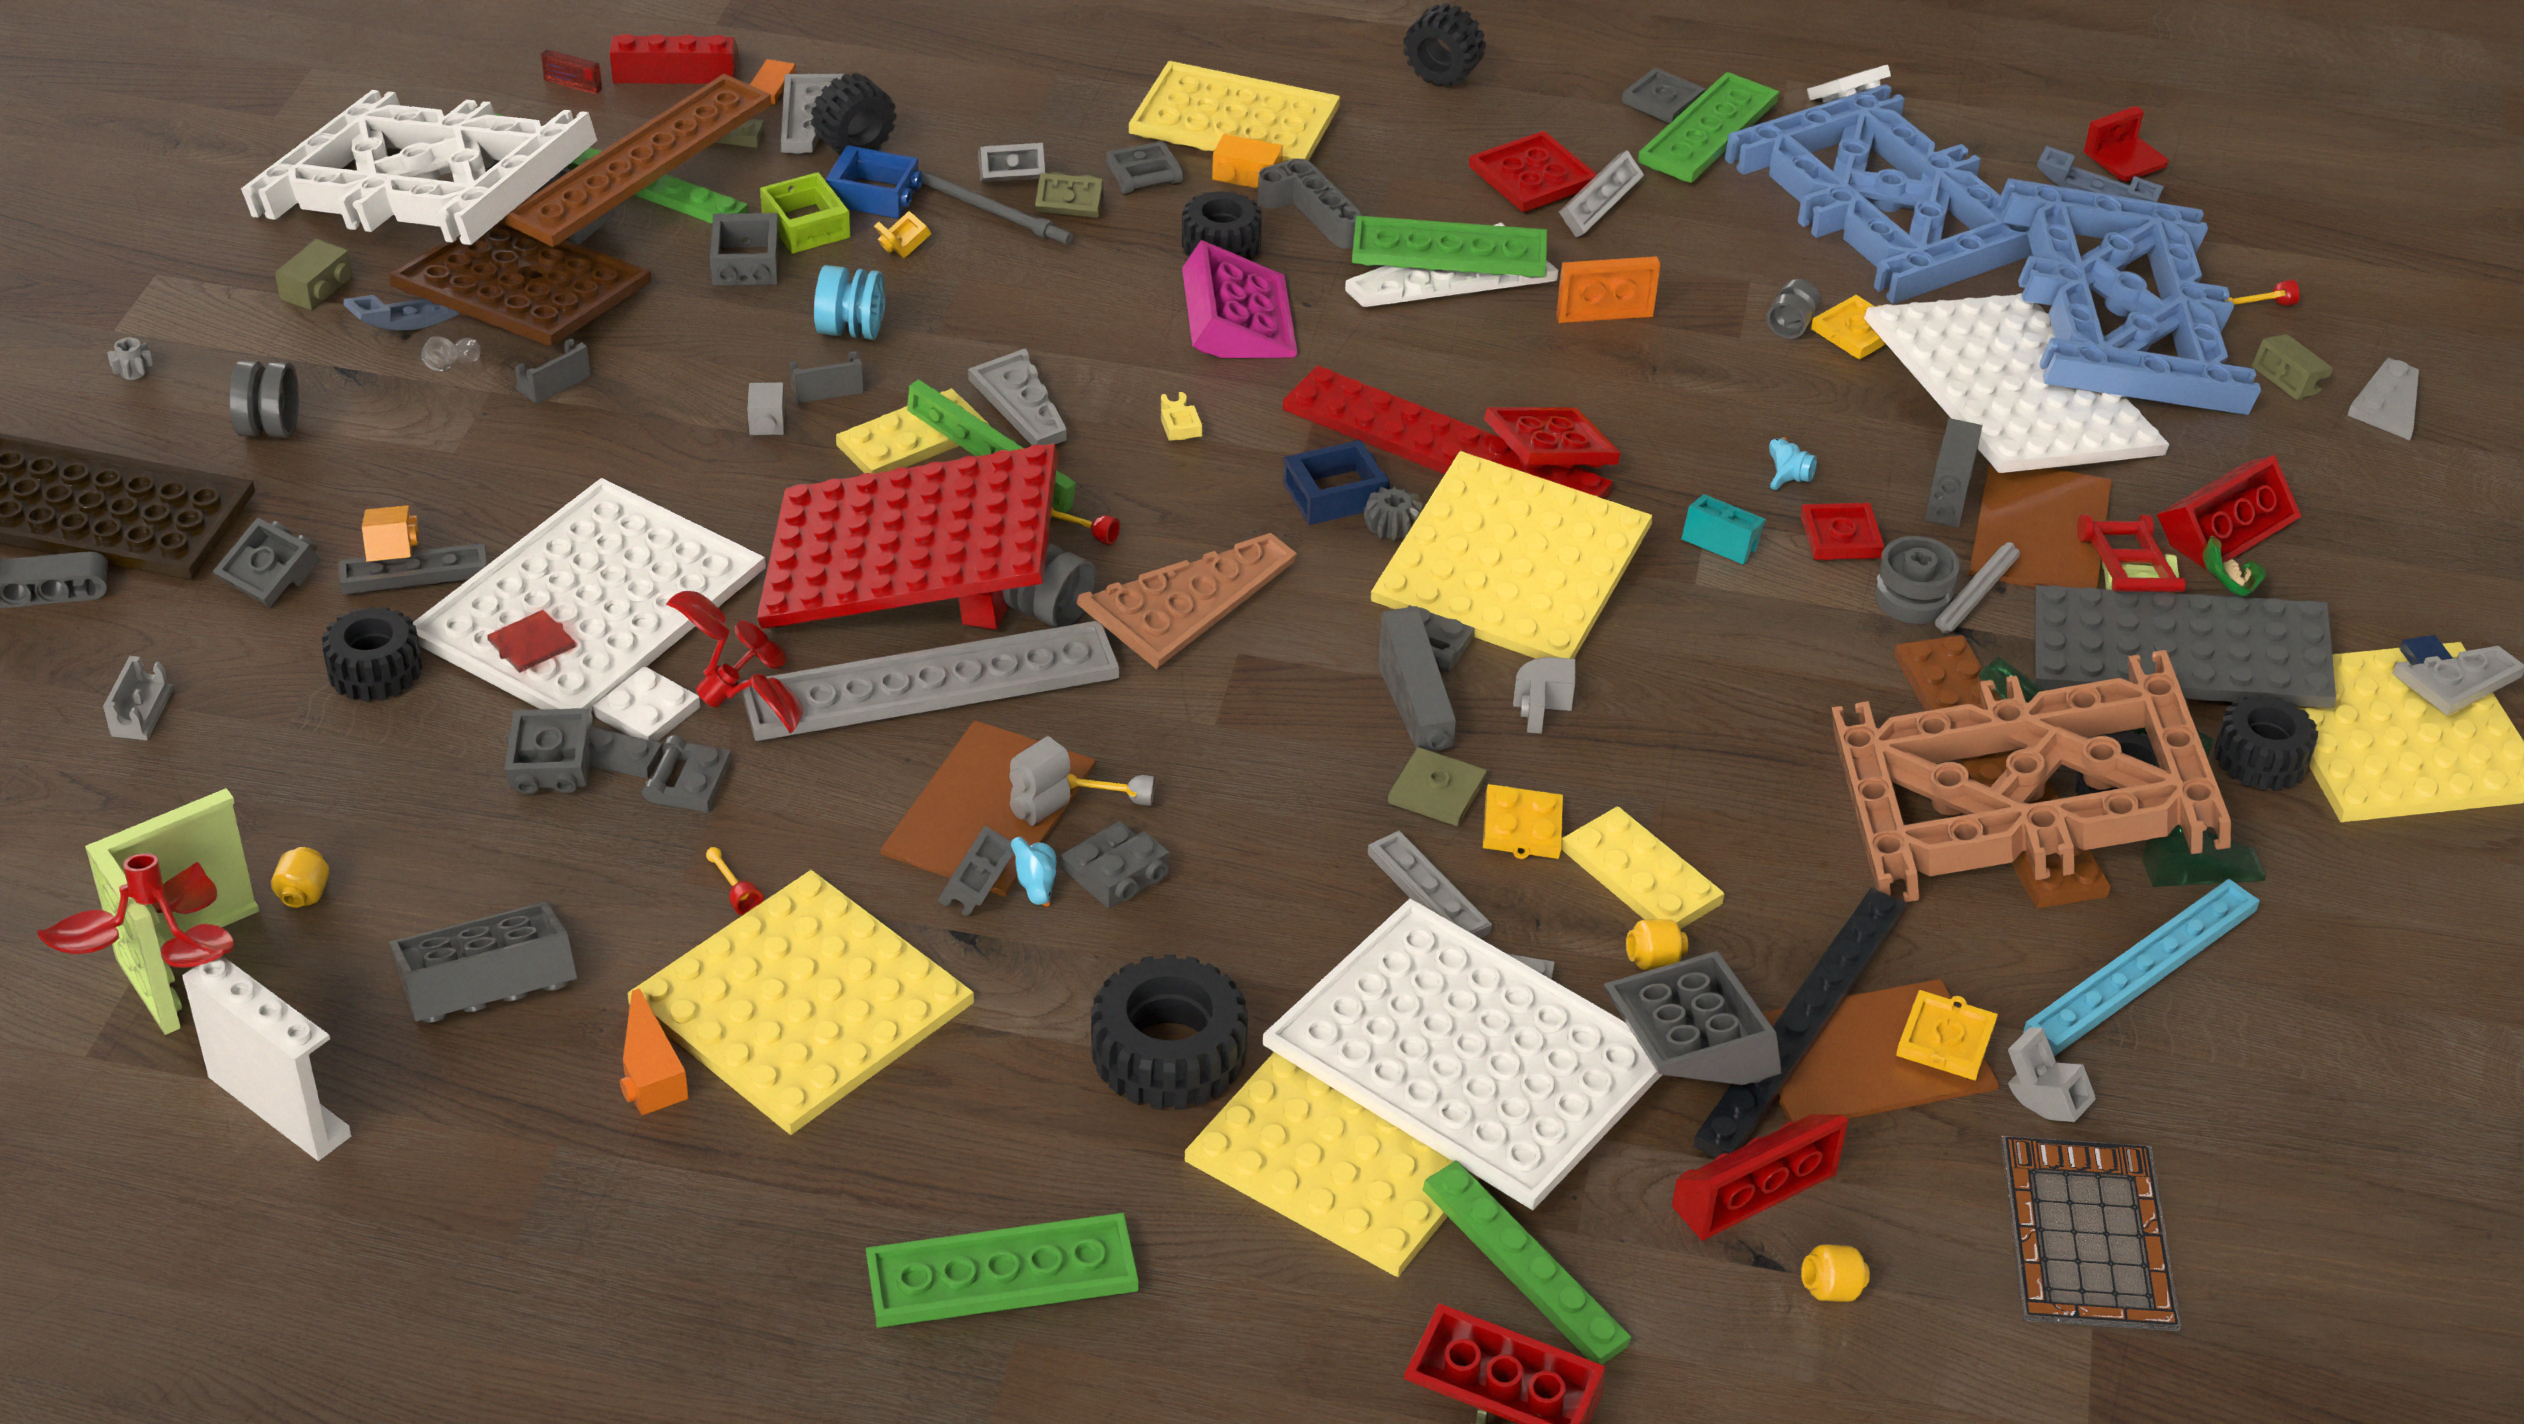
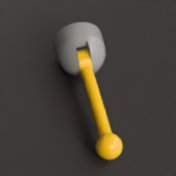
M1073 774L1067 776L1070 789L1080 786L1122 791L1128 794L1129 799L1133 803L1152 806L1155 776L1138 775L1131 779L1128 784L1077 779Z

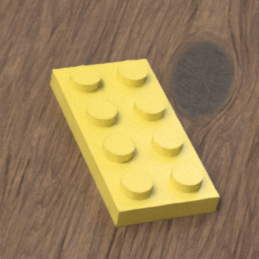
M952 388L940 392V394L988 424ZM907 406L836 434V445L864 473L872 474L892 471L899 467L906 468L960 446L908 412Z
M1619 806L1562 838L1561 850L1644 920L1672 919L1681 930L1723 904L1725 894Z

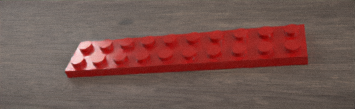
M1318 365L1283 399V410L1442 474H1446L1458 453L1462 451L1606 499L1612 491L1613 481L1575 466L1571 468H1564L1558 465H1543L1542 468L1529 467L1524 464L1523 460L1499 436Z

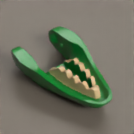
M2211 536L2203 551V560L2206 568L2230 592L2246 597L2263 580L2266 570L2262 565L2253 560L2244 564L2242 571H2239V564L2233 559L2222 563L2221 541Z

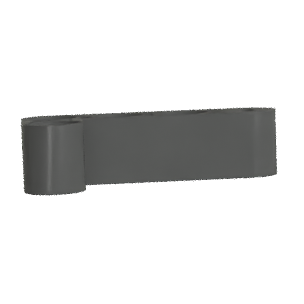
M1297 158L1265 167L1259 171L1257 201L1261 206L1273 209L1293 203L1334 245L1343 249L1353 248L1356 216H1362V213L1310 161Z
M96 552L0 560V608L98 599L107 591L108 561L102 554Z

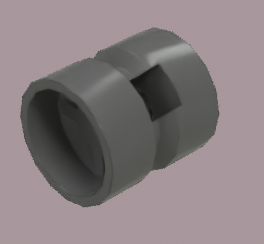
M1792 279L1786 282L1767 312L1766 320L1770 329L1778 336L1787 339L1801 336L1820 306L1821 298L1819 291L1814 285L1805 280Z

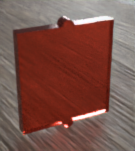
M544 610L487 635L488 641L499 652L500 659H506L519 673L576 647L575 641L563 630V624L556 623Z

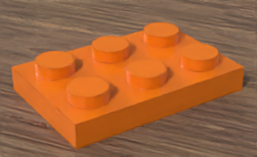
M1658 257L1562 262L1556 312L1558 322L1568 323L1653 317L1660 270Z

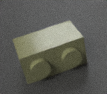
M315 239L275 272L280 299L311 311L353 277L348 250Z

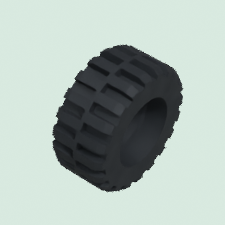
M1164 954V958L1154 959L1153 956L1142 958L1140 963L1136 965L1133 962L1128 963L1119 969V975L1114 972L1103 982V986L1094 997V1006L1091 1008V1055L1093 1063L1096 1065L1097 1073L1104 1082H1109V1088L1120 1096L1125 1093L1127 1100L1137 1105H1141L1144 1102L1150 1104L1151 1109L1163 1110V1106H1174V1110L1186 1109L1187 1104L1195 1103L1196 1106L1210 1101L1212 1094L1215 1097L1219 1096L1228 1089L1229 1084L1236 1081L1246 1059L1248 1009L1246 1008V1000L1243 993L1236 988V983L1226 974L1221 976L1220 970L1210 963L1202 965L1199 963V959L1189 956L1186 959H1178L1176 954ZM1176 1023L1188 1026L1199 1033L1189 1038L1170 1041L1155 1039L1140 1031L1155 1024Z

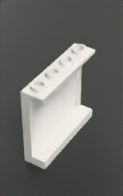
M223 956L209 963L195 966L182 975L208 1077L317 1161L351 1137L349 1125L320 1104L309 1058L310 1053L330 1040L329 1034Z

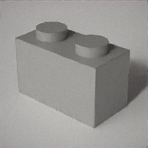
M1043 143L982 146L978 150L980 182L1039 179L1040 173H1045Z

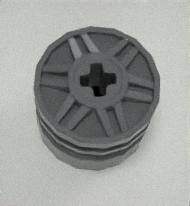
M1048 542L1043 584L1003 590V599L1007 606L1020 610L1029 616L1035 615L1037 620L1053 628L1074 625L1085 612L1076 604L1078 596L1088 591L1094 594L1097 570L1092 562L1070 552L1064 553L1062 548Z

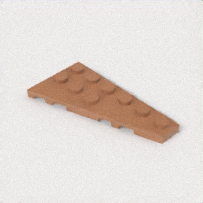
M1268 533L1234 545V549L1219 554L1216 551L1204 554L1202 559L1191 563L1185 560L1141 574L1138 580L1123 585L1116 582L1107 585L1106 590L1092 594L1090 591L1079 594L1076 604L1155 669H1158L1295 562L1297 553L1272 533Z

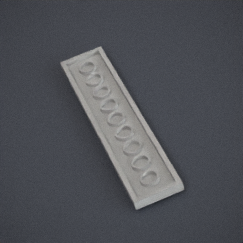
M1098 621L767 676V679L774 677L783 682L802 703V717L791 734H789L782 721L753 686L746 688L741 693L754 740L760 741L1119 678V666L1103 625Z

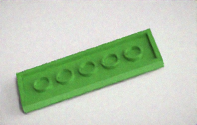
M1726 72L1639 152L1638 163L1646 165L1655 171H1661L1674 176L1678 180L1692 183L1726 151L1728 134L1753 126L1778 102L1779 91Z
M1356 216L1352 263L1366 266L1385 265L1397 268H1426L1433 271L1453 270L1462 273L1481 272L1493 275H1522L1528 278L1545 277L1547 229Z
M1124 1213L866 1248V1260L877 1328L1138 1291V1276Z

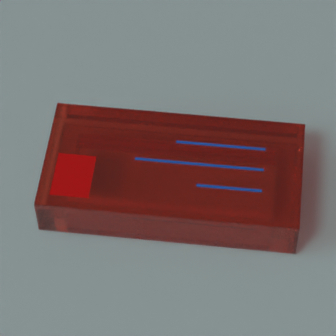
M548 49L541 54L545 81L593 94H598L602 90L599 63Z

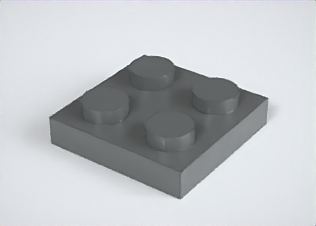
M1655 67L1623 91L1621 102L1633 107L1637 111L1652 115L1662 122L1671 123L1705 92V88Z

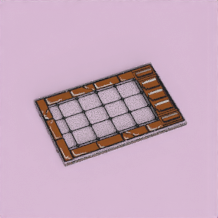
M2002 1136L2001 1148L2023 1321L2180 1332L2181 1321L2152 1146Z

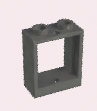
M778 213L713 214L710 248L712 285H777L780 242ZM768 247V252L757 254H721V248ZM746 275L748 278L743 279L741 276Z
M1952 418L1948 419L1935 468L1925 521L1959 528L1983 425Z

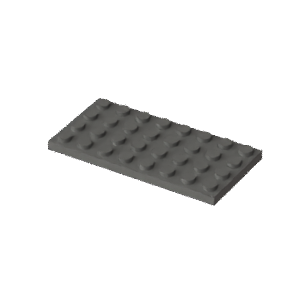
M2036 585L2034 689L2052 690L2116 678L2129 681V656L2133 655L2140 656L2141 668L2145 675L2154 674L2155 662L2152 660V653L2166 650L2184 699L2234 702L2237 699L2243 700L2245 696L2252 695L2253 697H2258V695H2267L2270 698H2275V696L2283 698V701L2293 702L2298 706L2334 708L2336 690L2328 602L2168 592H2113L2110 589L2091 587L2076 588Z

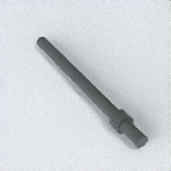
M920 170L923 174L922 184L1031 229L1035 235L1046 240L1052 238L1066 245H1069L1073 240L1072 233L1056 227L1054 222L1043 217L1037 219Z

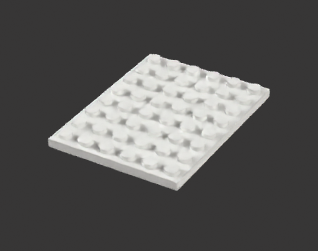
M2022 293L2009 296L1994 295L1985 298L1938 300L1937 302L1926 303L1912 302L1902 305L1886 304L1867 308L1864 319L1950 418L1983 425L1978 450L1998 473L2162 456L2167 452L2169 443L2125 396L2044 383L2043 374L2047 369H2041L2039 362L2050 338H2055L2049 314L2038 303L2023 301Z
M600 478L415 620L413 625L416 626L420 647L539 709L590 708L592 712L595 703L643 666L647 667L695 627L680 611L666 605L672 596L682 591H695L706 596L719 607L766 568L765 557Z
M1411 898L1263 1034V1045L1451 1161L1457 1160L1466 1170L1531 1210H1534L1661 1077V1074H1658L1626 1022Z

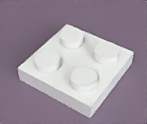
M1887 64L1809 88L1807 91L1810 100L1822 97V101L1825 103L1881 86L1880 79L1889 77L1891 74Z
M643 666L593 705L594 717L626 735L657 742L700 708V697Z

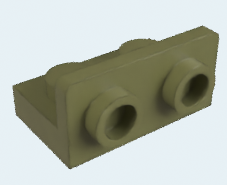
M1061 172L1040 173L1035 203L1036 212L1098 218L1101 199L1104 197L1103 179L1092 175L1070 176Z

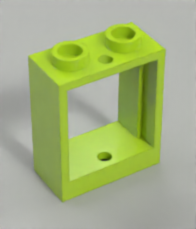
M819 172L760 188L762 213H778L779 238L791 254L851 238L849 210ZM815 204L821 210L790 220L785 215L786 212Z

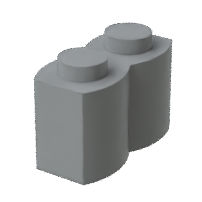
M1046 736L1013 757L1010 763L1009 778L1013 785L1010 795V808L1017 818L1025 820L1032 827L1067 805L1070 800V787L1067 780L1070 772L1069 755L1063 746L1049 736Z

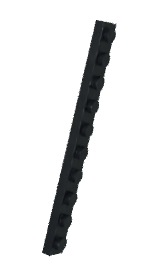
M1870 888L1772 1026L1777 1035L1781 1074L1768 1077L1760 1082H1751L1744 1085L1731 1084L1696 1133L1693 1147L1718 1157L1723 1153L1730 1154L1744 1146L1904 915L1906 902Z

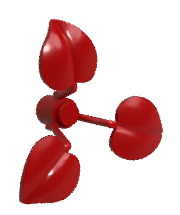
M682 591L672 596L666 605L680 611L697 628L712 639L719 640L709 666L703 671L706 677L696 687L699 697L709 706L718 708L727 697L732 699L737 693L753 686L782 721L789 734H791L802 717L803 706L798 697L783 682L774 677L767 679L763 674H754L749 680L739 685L737 682L740 679L738 671L754 655L771 669L781 668L787 659L783 649L774 641L769 640L768 636L758 626L749 621L741 620L735 625L734 630L738 639L750 650L733 667L726 663L716 666L730 632L724 625L726 622L725 615L710 599L698 592Z
M150 853L136 854L124 861L123 867L127 884L119 887L121 897L115 917L107 911L87 910L69 916L52 927L37 930L40 940L49 947L64 953L87 954L102 950L119 939V931L116 927L124 923L128 899L131 897L135 899L137 904H152L157 913L164 914L169 928L175 937L165 942L160 949L161 958L168 965L180 968L195 967L214 961L223 956V954L232 952L234 949L233 938L225 929L211 924H199L184 933L179 929L172 914L173 911L179 914L194 913L208 907L216 900L217 888L205 874L201 865L196 862L163 883L158 857Z

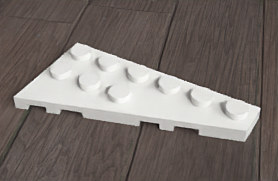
M1498 223V224L1493 225V226H1505V225H1503L1502 223ZM1546 260L1545 277L1528 278L1522 275H1493L1481 272L1462 273L1453 270L1433 271L1426 268L1383 266L1346 280L1345 291L1363 307L1557 281L1558 269Z

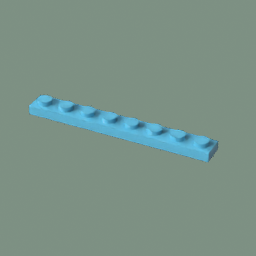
M2226 880L2028 1020L2023 1033L2029 1027L2043 1028L2053 1055H2057L2255 913L2260 900L2232 880Z

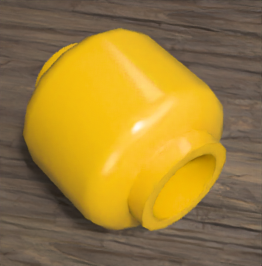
M298 847L283 853L278 861L271 879L272 890L282 903L289 907L310 906L317 903L323 894L330 875L329 866L323 859V856L314 849Z
M1672 919L1641 920L1627 934V955L1629 960L1635 962L1636 966L1641 970H1653L1680 962L1681 957L1687 954L1688 938L1686 933L1681 932L1678 924Z
M1824 1244L1816 1246L1810 1255L1804 1258L1801 1277L1805 1288L1809 1289L1811 1295L1817 1300L1851 1302L1855 1301L1861 1295L1863 1288L1867 1286L1870 1271L1867 1263L1864 1262L1862 1255L1856 1248L1846 1245Z

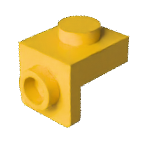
M910 211L889 230L880 222L874 226L880 234V237L877 239L880 245L888 253L895 251L903 259L932 234L928 227Z

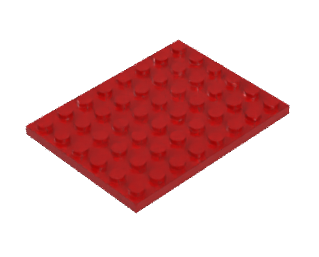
M1055 443L1048 445L1036 444L1024 449L1001 450L994 454L976 457L965 456L958 460L930 462L923 466L911 468L899 467L887 472L864 473L857 477L834 478L821 483L798 484L791 488H785L757 615L761 629L1043 584L1058 461Z

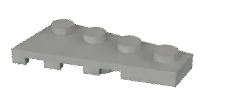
M785 74L781 153L802 154L804 152H813L819 140V137L814 132L815 128L811 125V119L814 117L811 115L813 107H816L814 101L817 96H821L823 93L821 90L825 86H830L831 81L835 78L840 80L844 74Z
M1026 348L968 369V380L1031 445L1058 444L1067 440V429L1054 403H1050L1048 391L1045 385H1041L1038 379V371L1034 365H1031Z

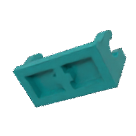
M1703 494L1689 506L1681 539L1744 565L1748 561L1750 551L1755 552L1758 547L1766 519Z

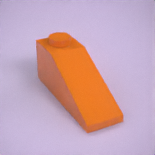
M639 988L633 990L631 994L623 1054L625 1077L620 1079V1086L628 1103L634 1101L641 1116L687 1100L689 1097L686 1071Z

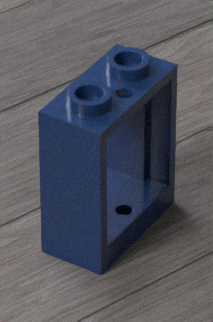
M1361 440L1284 457L1283 484L1309 525L1364 513L1370 493H1378L1380 487L1387 490L1390 489L1388 475L1385 472L1382 473L1376 463L1374 454L1368 452ZM1352 471H1357L1363 480L1320 490L1314 481Z

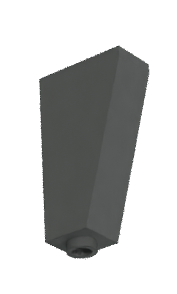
M1413 606L1382 611L1378 668L1415 749L1420 747L1429 751L1453 748L1456 719L1418 607Z

